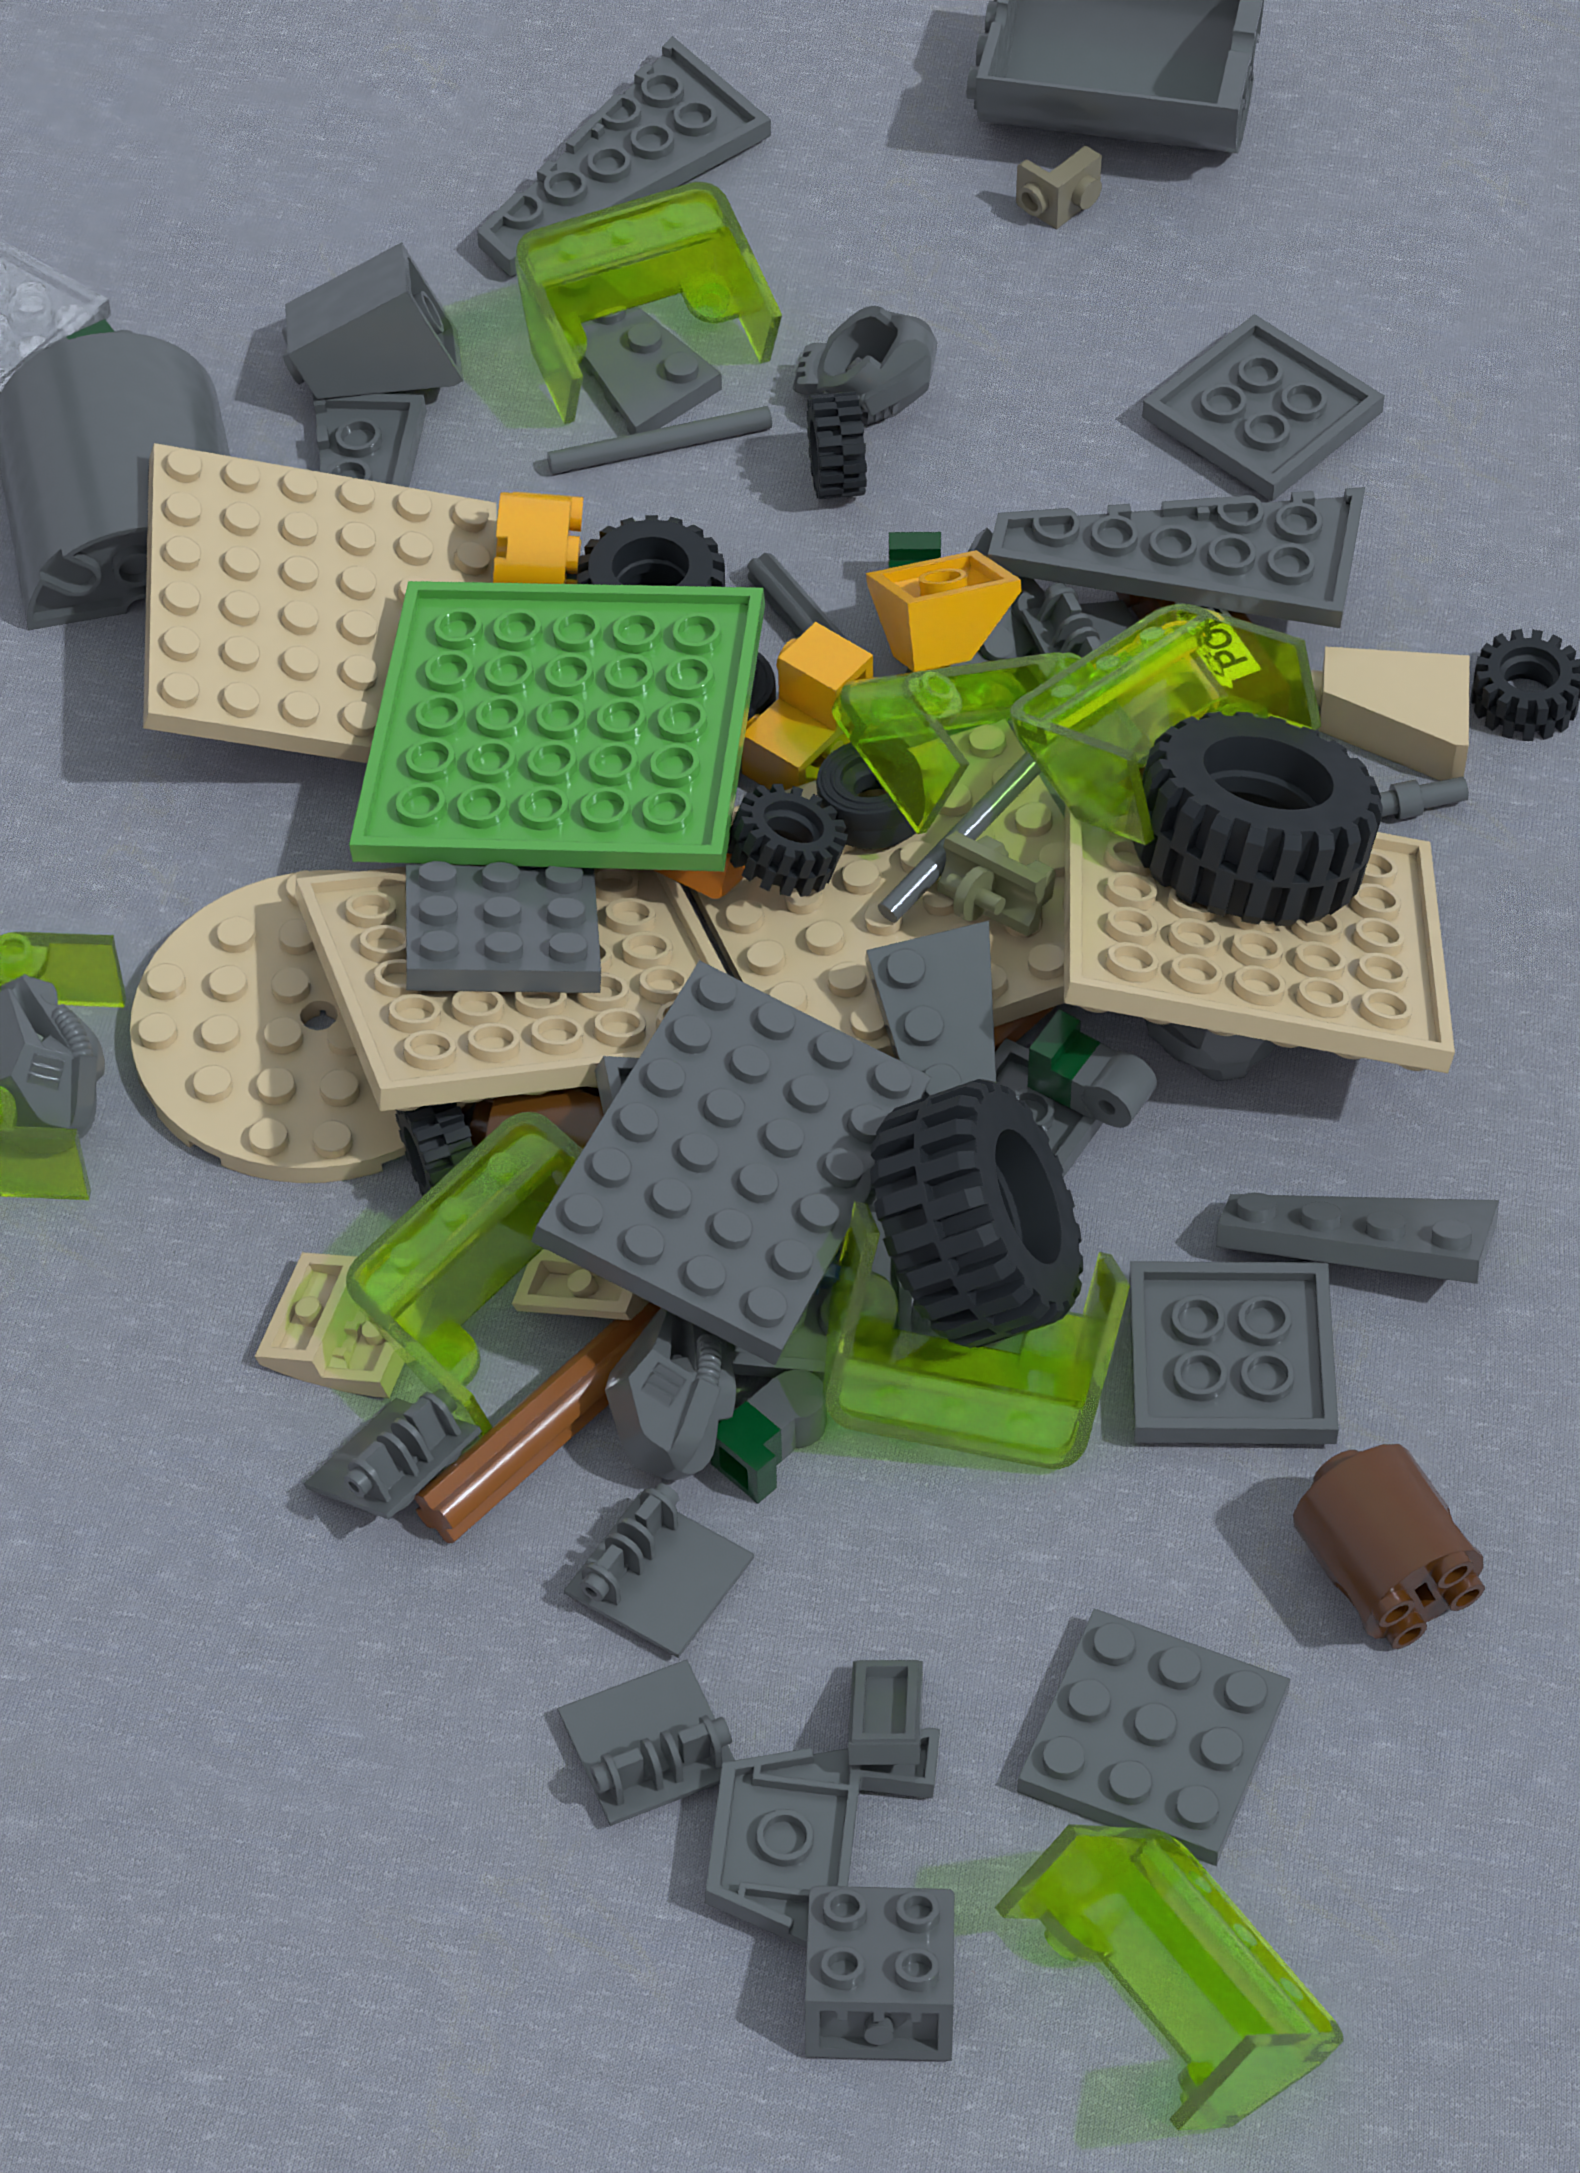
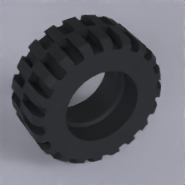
M1221 711L1205 713L1199 720L1191 716L1181 720L1175 726H1171L1162 733L1150 749L1132 814L1130 837L1144 868H1150L1153 878L1163 887L1171 886L1175 889L1177 897L1190 904L1197 902L1207 906V912L1222 917L1225 916V913L1241 917V922L1258 925L1262 920L1273 921L1275 926H1292L1299 919H1302L1306 924L1318 921L1327 914L1332 915L1348 904L1351 898L1358 893L1363 881L1383 813L1380 792L1374 778L1369 776L1367 767L1358 757L1350 758L1347 749L1336 741L1328 742L1319 737V732L1306 726H1302L1300 729L1288 725L1285 719L1270 716L1269 719L1254 717L1253 713L1237 711L1233 716H1224Z
M976 1079L896 1107L891 1113H888L876 1131L877 1137L873 1141L871 1156L875 1160V1165L870 1169L871 1186L875 1188L877 1198L874 1202L877 1221L882 1223L886 1237L883 1238V1242L888 1256L893 1257L898 1269L896 1275L903 1289L910 1292L914 1299L913 1306L921 1318L929 1319L931 1321V1329L939 1336L948 1338V1342L968 1348L986 1346L1062 1320L1076 1303L1075 1299L1079 1296L1082 1282L1079 1279V1275L1083 1272V1256L1079 1252V1243L1082 1241L1080 1226L1075 1221L1073 1213L1075 1204L1071 1190H1067L1062 1176L1064 1170L1057 1155L1054 1156L1048 1144L1049 1137L1042 1125L1036 1124L1033 1119V1111L1025 1101L1017 1100L1016 1093L1009 1087L985 1079Z

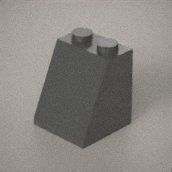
M402 242L285 304L286 327L282 329V334L287 344V352L283 354V359L296 383L300 385L306 382L316 399L450 387L463 382L458 331Z

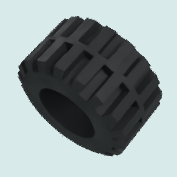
M645 515V520L635 521L631 517L621 520V526L617 528L607 526L599 531L600 539L589 540L584 547L585 555L579 556L577 584L725 587V563L723 554L718 553V544L712 537L704 538L701 528L694 524L685 527L683 526L682 519L674 517L664 521L658 520V515Z

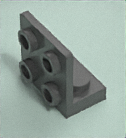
M813 1886L810 1888L805 1986V2057L952 2061L955 1894L951 1889Z

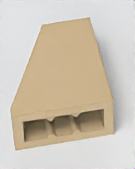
M1325 646L1322 671L1311 670L1308 698V706L1319 707L1320 732L1440 781L1464 777L1469 747L1470 655Z

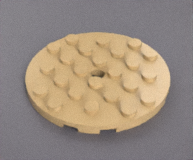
M304 870L267 878L230 892L203 907L181 924L158 949L143 973L136 990L130 1021L131 1049L141 1088H144L145 1093L156 1108L157 1117L172 1134L189 1148L195 1144L204 1151L219 1157L221 1166L249 1176L273 1181L327 1183L351 1180L382 1172V1163L405 1155V1145L401 1141L398 1131L401 1129L396 1122V1110H379L296 901V878L358 871ZM320 1010H325L328 1017L336 1020L330 1027L323 1030H313L304 1026L310 1019L320 1016ZM457 1102V1106L461 1107L463 1114L474 1105V1103Z

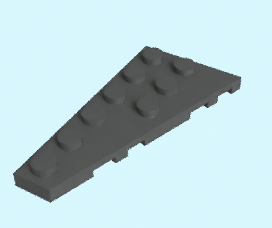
M672 36L662 46V55L652 65L645 63L634 74V83L623 94L613 95L566 142V151L555 162L548 159L537 170V180L525 192H515L477 230L478 247L507 274L513 276L770 137L771 119Z
M1365 487L1346 488L1344 497L1315 499L1313 491L1291 492L1290 501L1261 503L1253 495L1162 501L1161 510L1132 512L1130 504L1108 505L1107 514L1078 516L1069 508L1002 512L997 515L988 558L1013 575L1340 628Z

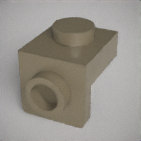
M1085 145L1050 173L1031 161L1024 160L1017 166V205L1028 214L1039 218L1057 230L1081 210L1090 208L1100 197L1102 189L1100 181L1102 155Z

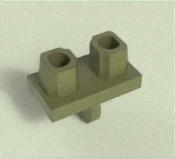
M957 831L945 837L943 848L946 852V863L938 881L937 891L954 899L953 910L955 915L971 922L984 914L1027 937L1039 930L1042 906L1052 899L1056 878L1054 868L1037 860L1028 865L1017 862L1008 857L1009 853L1003 843L987 835L977 841Z

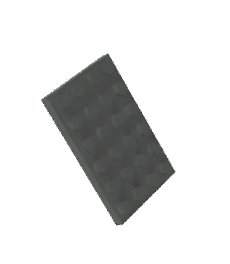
M699 960L537 1224L531 1242L776 1365L873 1188L871 1186L870 1169L875 1165V1160L871 1156L872 1143L877 1137V1129L888 1113H891L894 1108L922 1099L932 1077Z

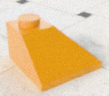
M977 550L866 573L867 586L893 657L921 676L945 674L951 670V665L971 661L1022 591L1021 579Z

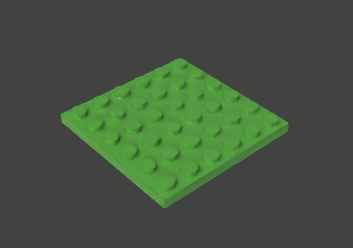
M408 581L349 847L352 861L417 864L442 861L455 865H488L495 862H505L515 866L531 867L555 866L569 868L724 872L765 610L763 588Z

